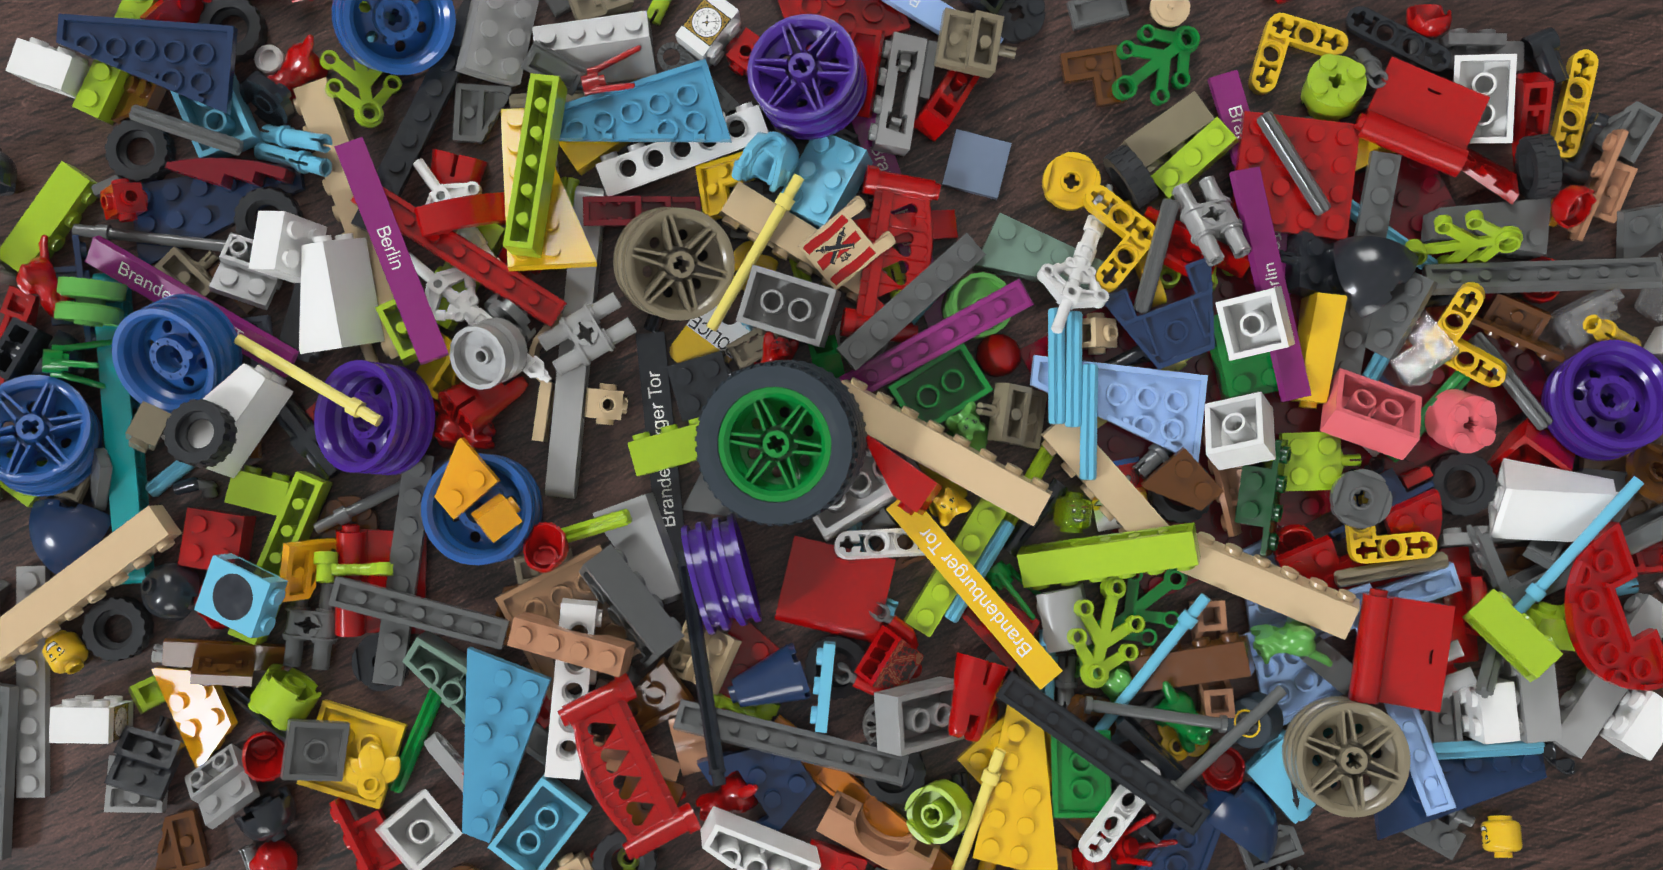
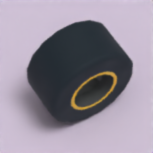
M1250 692L1234 700L1236 718H1228L1227 731L1229 732L1267 694ZM1278 703L1236 742L1250 749L1260 748L1276 739L1281 733L1284 723L1282 710Z

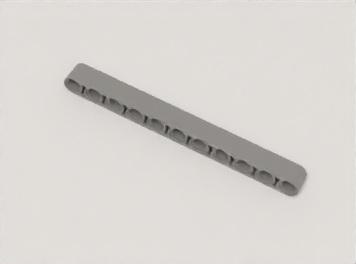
M577 186L575 190L573 209L597 261V267L567 268L564 301L567 302V305L563 310L562 316L564 318L584 307L583 304L585 303L592 305L597 302L604 226H583V197L607 196L604 188ZM582 325L584 334L580 336L581 339L585 338L593 344L591 333L594 330H589ZM568 338L560 343L558 358L574 349L575 344L573 340ZM583 363L563 376H560L558 372L556 374L545 483V495L548 497L575 499L577 496L585 423L586 387L588 388L590 365L588 364L585 366Z

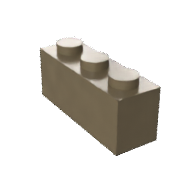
M1193 91L1128 137L1121 145L1125 144L1131 148L1147 170L1152 172L1164 163L1161 159L1169 152L1174 156L1186 145V140L1192 136L1195 137L1215 118L1197 93Z
M142 401L125 433L126 439L129 440L128 446L143 453H146L147 449L154 451L166 428L165 423L172 414Z

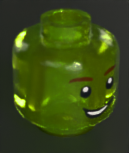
M1066 491L1065 497L1056 499L1053 523L1060 527V532L1083 534V529L1090 527L1092 502L1088 499H1083V493Z

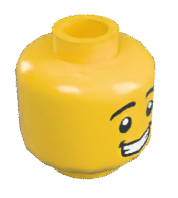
M66 630L58 631L48 637L42 649L43 656L52 671L59 674L67 673L70 675L80 671L84 667L83 663L89 655L88 649L79 635L75 632H67Z
M1487 816L1488 821H1484L1481 824L1482 846L1484 850L1494 852V858H1513L1512 852L1520 851L1523 847L1520 823L1512 820V816Z

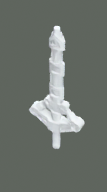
M422 158L413 163V166L431 190L426 204L482 194L481 186L474 181L440 184ZM469 227L453 230L494 256L487 245L488 242L478 228Z
M1107 184L1106 188L1113 192V186ZM1098 195L1097 197H1095L1093 203L1095 205H1097L1099 202L1102 203L1101 201L1103 197L1101 195ZM1110 203L1108 208H1106V210L1104 211L1105 214H1107V212L1110 211L1111 207L1113 206L1112 203ZM1088 215L1083 228L1085 232L1081 241L1077 244L1073 257L1066 258L1061 264H1044L1037 273V279L1049 290L1056 299V303L1060 304L1051 327L1054 333H1062L1070 310L1090 307L1102 308L1109 299L1108 292L1102 289L1099 282L1096 281V270L1091 266L1097 252L1096 247L1099 238L1102 237L1106 227L1105 224L1093 215ZM1063 272L1068 277V281L1066 282L1059 274ZM1081 284H1090V290L1083 289L1079 286H1081Z
M409 252L417 274L427 282L425 295L436 321L453 319L457 322H462L465 319L469 325L492 318L487 312L477 306L479 298L475 292L476 282L474 279L456 268L447 269L435 274ZM464 281L467 290L458 293L451 287ZM443 296L450 303L447 312L446 310H438ZM527 353V361L522 371L530 378H538L548 383L552 378L545 369L544 362L536 355L532 357Z

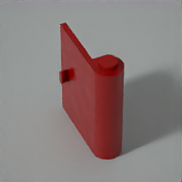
M1391 57L1385 69L1388 75V80H1384L1386 84L1376 89L1366 113L1361 112L1356 120L1354 129L1359 131L1357 137L1456 177L1467 160L1469 151L1466 149L1490 97Z
M359 524L342 525V529L336 530L338 564L389 562L394 530L360 529ZM426 532L416 596L426 598ZM343 576L386 588L387 576ZM335 607L336 636L357 637L365 633H379L380 618ZM415 627L411 629V634H422L425 632V630Z
M794 536L775 620L872 643L882 625L886 626V623L872 618L869 611L876 616L882 613V607L876 602L886 604L896 560L891 558L846 560L838 557L832 544ZM845 548V549H846V552H850V551H851V549Z
M1370 588L1369 593H1363L1348 699L1366 704H1378L1381 702L1440 713L1456 606L1388 596L1387 590Z

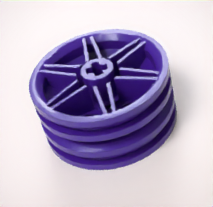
M800 14L785 18L775 23L761 35L749 57L747 76L750 89L769 121L779 131L788 136L804 140L828 137L845 128L856 117L863 106L867 93L865 67L848 32L832 19L815 14ZM785 56H788V57H790L791 59H790V61H789L788 59H783V58H784ZM837 59L839 60V64L831 63V61ZM831 88H834V92L827 96ZM799 101L807 104L804 107L797 106Z
M1605 340L1589 345L1558 365L1550 373L1544 384L1541 405L1553 419L1548 429L1554 438L1570 452L1580 457L1597 461L1620 458L1653 442L1663 434V364L1652 353L1631 342ZM1589 371H1593L1592 378L1589 375ZM1636 404L1638 405V412L1633 411Z
M365 360L349 361L335 369L326 379L325 383L350 398L356 397L365 402L367 408L383 416V421L376 427L361 417L355 418L346 413L344 407L319 393L315 406L314 428L319 448L329 463L345 472L398 475L414 467L427 451L435 425L433 398L422 377L412 369L404 366Z
M734 513L727 514V521L723 522L720 517L713 518L710 530L702 521L696 522L695 529L693 530L690 529L689 525L682 526L681 537L686 564L696 602L708 634H716L717 627L719 626L722 627L723 631L730 630L732 618H735L741 627L748 625L749 618H753L755 623L761 622L762 614L756 585L743 537Z

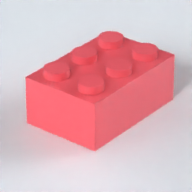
M1339 368L1331 379L1327 403H1324L1322 407L1320 431L1404 460L1420 440L1422 397Z

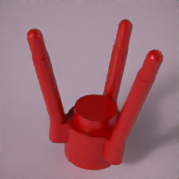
M637 45L595 67L586 68L588 75L580 76L584 95L633 89L635 87L634 83L607 85L604 74L598 75V72L640 51L641 46Z
M1151 814L1127 827L1110 850V855L1118 865L1132 864L1151 867L1153 865L1152 861L1133 857L1138 854L1139 850L1176 845L1178 840H1161L1156 845L1153 841L1138 843L1134 837L1128 835L1156 819V815Z

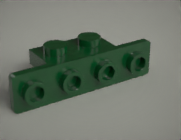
M1279 439L1275 442L1276 459L1273 460L1272 468L1255 465L1242 466L1235 522L1264 527L1260 556L1264 557L1272 555L1279 545V534H1276L1277 522H1281L1283 516V505H1280L1281 493H1285L1287 487V476H1284L1285 464H1289L1291 458V447H1288V440Z

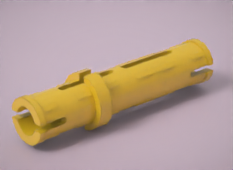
M1589 315L1583 321V329L1587 333L1593 334L1594 338L1599 342L1622 340L1641 346V341L1637 337L1619 329L1617 324L1611 320H1603L1597 315Z

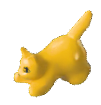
M918 463L922 473L942 486V489L929 506L931 514L938 516L942 527L947 526L956 515L968 512L972 508V505L964 499L968 494L965 488Z

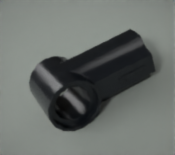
M1545 28L1520 40L1524 43V58L1532 62L1536 72H1541L1554 80V85L1570 79L1559 54L1560 39L1554 28Z

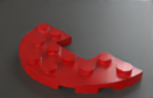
M1433 488L1392 506L1388 516L1383 520L1388 535L1428 532L1438 542L1442 525V502L1439 492ZM1328 535L1274 557L1277 566L1281 568L1282 566L1294 568L1299 572V575L1308 579L1311 577L1321 579L1327 583L1328 587L1338 591L1339 589L1348 590L1363 584L1339 588L1334 583L1335 571L1376 564L1357 563L1349 557V554L1338 558L1332 538ZM1420 537V542L1407 543L1406 555H1409L1408 549L1412 548L1421 549L1422 553H1424V548L1429 546L1428 541H1423L1422 537ZM1394 539L1388 540L1385 544V552L1390 556L1398 554L1400 550L1399 543ZM1364 546L1356 550V554H1361L1362 559L1365 558V553L1378 552L1377 546ZM1407 576L1370 582L1372 588H1376Z
M1611 521L1576 557L1570 570L1564 603L1568 634L1579 658L1600 679L1625 689L1657 690L1663 688V644L1658 630L1653 628H1647L1632 637L1615 588L1638 577V573L1620 522Z

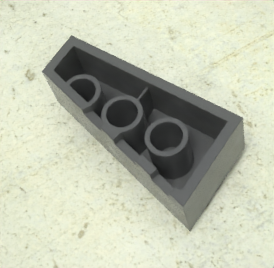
M1551 198L1515 201L1513 204L1498 202L1438 208L1423 215L1421 242L1428 244L1456 240L1446 234L1436 233L1434 219L1439 215L1451 216L1454 225L1476 236L1487 235L1478 229L1470 230L1466 227L1465 215L1469 211L1480 210L1483 212L1484 220L1500 228L1515 226L1523 233V241L1519 249L1511 253L1498 252L1495 256L1525 261L1538 258L1547 254ZM1480 247L1477 250L1483 251L1486 247Z
M610 544L583 564L578 572L598 601L602 604L607 602L609 605L607 608L609 617L615 625L624 627L627 636L625 640L635 642V647L644 656L640 662L646 669L685 635L681 632L683 629L680 623L674 617L670 618L665 612L661 599L655 594L652 595L645 587L646 582L637 571L633 572L628 566L624 553L618 548L615 549Z

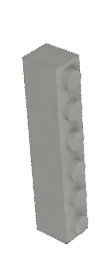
M1635 593V595L1627 599L1623 611L1632 637L1647 628H1653L1658 630L1662 640L1663 603L1650 594ZM1583 667L1577 673L1576 682L1571 690L1564 693L1560 699L1559 707L1563 740L1550 742H1553L1566 753L1582 759L1628 689L1609 684L1593 674L1587 667Z

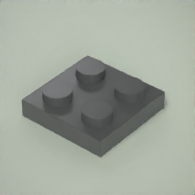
M288 719L280 778L282 780L342 782L350 723L348 721Z

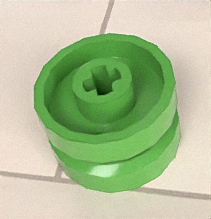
M985 272L970 274L960 279L943 296L941 306L943 320L1006 286V283L996 275ZM1010 318L969 340L981 339L997 333L1007 325Z
M58 277L57 293L61 296L76 298V302L59 301L55 303L54 319L93 327H103V325L118 327L124 319V311L121 308L106 306V302L122 303L126 301L127 285L87 278Z

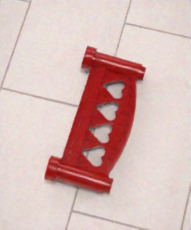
M867 164L862 193L874 195L867 237L874 243L883 233L889 231L894 237L903 233H909L912 235L913 241L909 245L911 249L909 256L904 257L893 247H890L862 269L856 309L844 308L840 324V336L849 337L884 306L878 297L894 290H902L931 264L933 221L930 204L932 200L937 201L939 198L940 183H936L935 180L881 171L879 166ZM909 204L916 206L917 214L913 217L915 219V226L907 228L891 212ZM899 261L906 262L908 265V271L904 274L906 276V283L898 285L882 269ZM911 321L890 341L904 342L918 334V326L913 325Z
M625 673L620 677L614 676L615 680L563 705L562 709L557 712L565 727L568 725L573 727L576 748L586 780L604 812L626 836L627 841L622 846L629 860L651 852L688 831L692 834L700 830L701 826L690 804L687 802L677 807L627 704L628 701L636 698L637 694L628 675ZM593 722L616 724L602 746H596L593 743L594 735L588 732L589 724ZM604 749L628 751L617 771L611 773L606 770L607 762L601 759V752ZM619 775L641 777L631 796L627 799H622L619 796L620 788L615 787L613 783L615 777ZM630 802L654 804L641 825H634L632 823L633 815L629 814L626 810Z

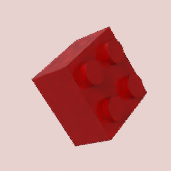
M188 507L178 565L208 570L213 555L232 553L249 562L256 516L203 507Z

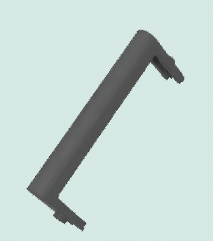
M1663 503L1620 523L1631 555L1663 540ZM1471 524L1466 526L1468 536L1475 551L1472 554L1477 566L1482 569L1490 591L1495 589L1497 592L1505 593L1512 600V606L1514 607L1526 594L1525 589L1532 582L1535 584L1548 569L1535 564L1507 577L1489 533L1485 532L1482 534L1478 526L1472 527ZM1566 550L1562 551V552L1559 554L1558 558H1559ZM1574 561L1545 591L1547 593L1546 596L1566 587Z

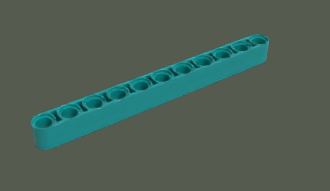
M96 273L92 277L95 280L120 283L105 273ZM127 287L126 301L122 303L106 302V306L121 308L124 311V318L133 313L131 288ZM104 325L103 327H95L96 341L113 339L117 327ZM112 345L97 347L98 363L100 364L99 380L106 385L104 389L100 388L105 449L113 466L109 489L113 533L149 506V494L145 489V485L148 483L145 453L128 446L129 440L126 439L125 434L141 404L128 393L119 380L112 360ZM154 555L151 556L152 561L148 565L138 570L135 568L128 573L129 578L120 585L142 583L147 574L154 568Z

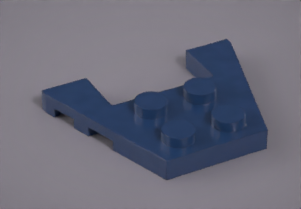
M1205 258L1184 266L1194 291L1193 296L1140 316L1136 315L1126 288L1109 294V299L1105 303V306L1158 370L1215 349L1212 266H1208Z
M749 748L735 752L732 750L723 752L724 765L727 771L724 772L725 777L738 770L747 785L756 784L759 787L754 795L767 815L755 823L778 832L817 787L816 782L802 761ZM700 758L697 760V765L712 786L708 758Z

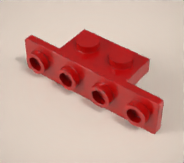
M1148 207L1143 216L1156 226L1159 211ZM1175 219L1163 265L1188 277L1184 266L1203 259L1204 256L1199 246L1191 242V235L1186 225ZM1216 239L1225 258H1223L1224 260L1221 263L1211 267L1212 274L1217 266L1238 278H1242L1250 266L1248 255L1236 259L1230 247Z
M1467 546L1440 548L1438 552H1444L1448 556V562L1454 563L1462 587L1461 591L1442 597L1443 604L1456 606L1451 641L1458 639L1465 656L1452 661L1454 663L1476 662L1479 660L1477 636L1481 635L1462 617L1487 594V587L1482 576L1471 575L1469 548Z
M338 797L329 803L331 806V817L336 824H340L344 832V843L349 850L353 851L357 859L356 866L358 870H389L402 863L375 831L386 820L382 809H378L355 821L345 799Z

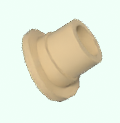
M1151 0L1149 10L1152 18L1158 24L1165 27H1175L1182 24L1188 17L1190 2L1189 0Z

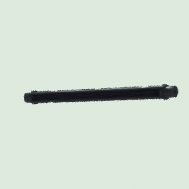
M684 551L677 552L679 563L677 568L679 570L709 775L712 776L714 787L726 784L724 772L727 771L723 759L702 618L692 588Z

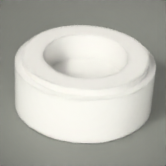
M264 45L256 51L254 61L257 68L263 73L273 75L285 62V55L274 45Z

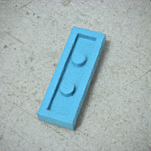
M824 641L823 648L817 647L816 665L822 666L821 676L814 677L813 694L819 696L818 706L811 707L810 723L816 724L815 732L827 733L836 645V642Z

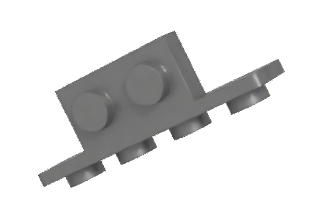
M1457 28L1449 30L1439 40H1432L1446 47L1451 53V62L1446 70H1454L1455 55L1517 54L1516 71H1521L1524 68V43L1522 41H1507V33H1496L1495 29L1479 30L1478 33H1467V29ZM1410 40L1408 42V54H1414L1419 50V45L1415 40ZM1426 46L1418 58L1423 60L1426 55L1432 58L1431 64L1433 66H1437L1439 63L1444 64L1441 61V54L1437 53L1435 57L1426 54L1429 50Z

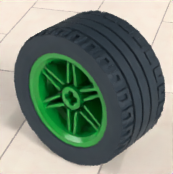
M775 360L746 367L727 377L726 381H722L720 386L712 392L713 395L708 397L706 406L702 408L703 412L698 419L700 422L696 427L697 436H695V441H697V447H695V452H697L696 460L700 464L699 470L702 472L704 482H707L709 485L708 489L714 493V497L719 499L724 507L729 508V511L732 513H737L740 518H747V521H755L760 525L765 523L768 526L793 525L819 515L839 501L850 490V487L855 483L856 478L860 474V468L864 464L867 432H865L864 428L866 423L863 421V412H860L858 408L860 406L859 403L855 401L853 393L850 394L849 388L839 378H835L833 373L827 372L822 367H817L816 364L796 360ZM783 406L790 410V416L787 418L782 417L780 414V409ZM755 418H759L762 426L761 429H756L753 426L752 422ZM806 425L813 427L814 433L812 436L806 435L804 431ZM783 438L785 445L775 447L773 441ZM751 448H758L760 450V455L757 459L749 456ZM804 454L810 457L808 466H803L800 463V458ZM775 466L779 467L782 473L781 477L773 475V468Z

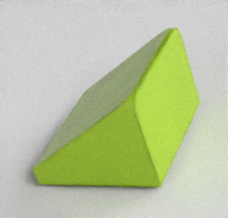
M154 675L128 688L140 714L166 702Z

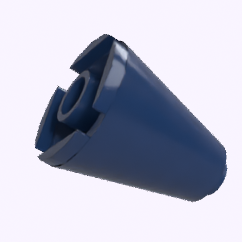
M793 643L786 644L731 679L733 685L727 688L732 703L739 702L740 707H749L812 698L801 663L796 657L795 653L797 652Z

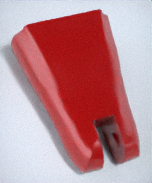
M433 149L431 171L440 184L474 181L480 185L488 162Z
M521 376L505 386L503 385L504 382H501L492 388L479 390L461 382L440 391L438 400L441 408L452 418L467 438H473L501 411L519 398L527 389L528 383Z
M957 652L952 704L948 721V733L950 736L961 738L964 735L967 741L978 742L982 738L996 699L995 694L1002 686L1009 667Z

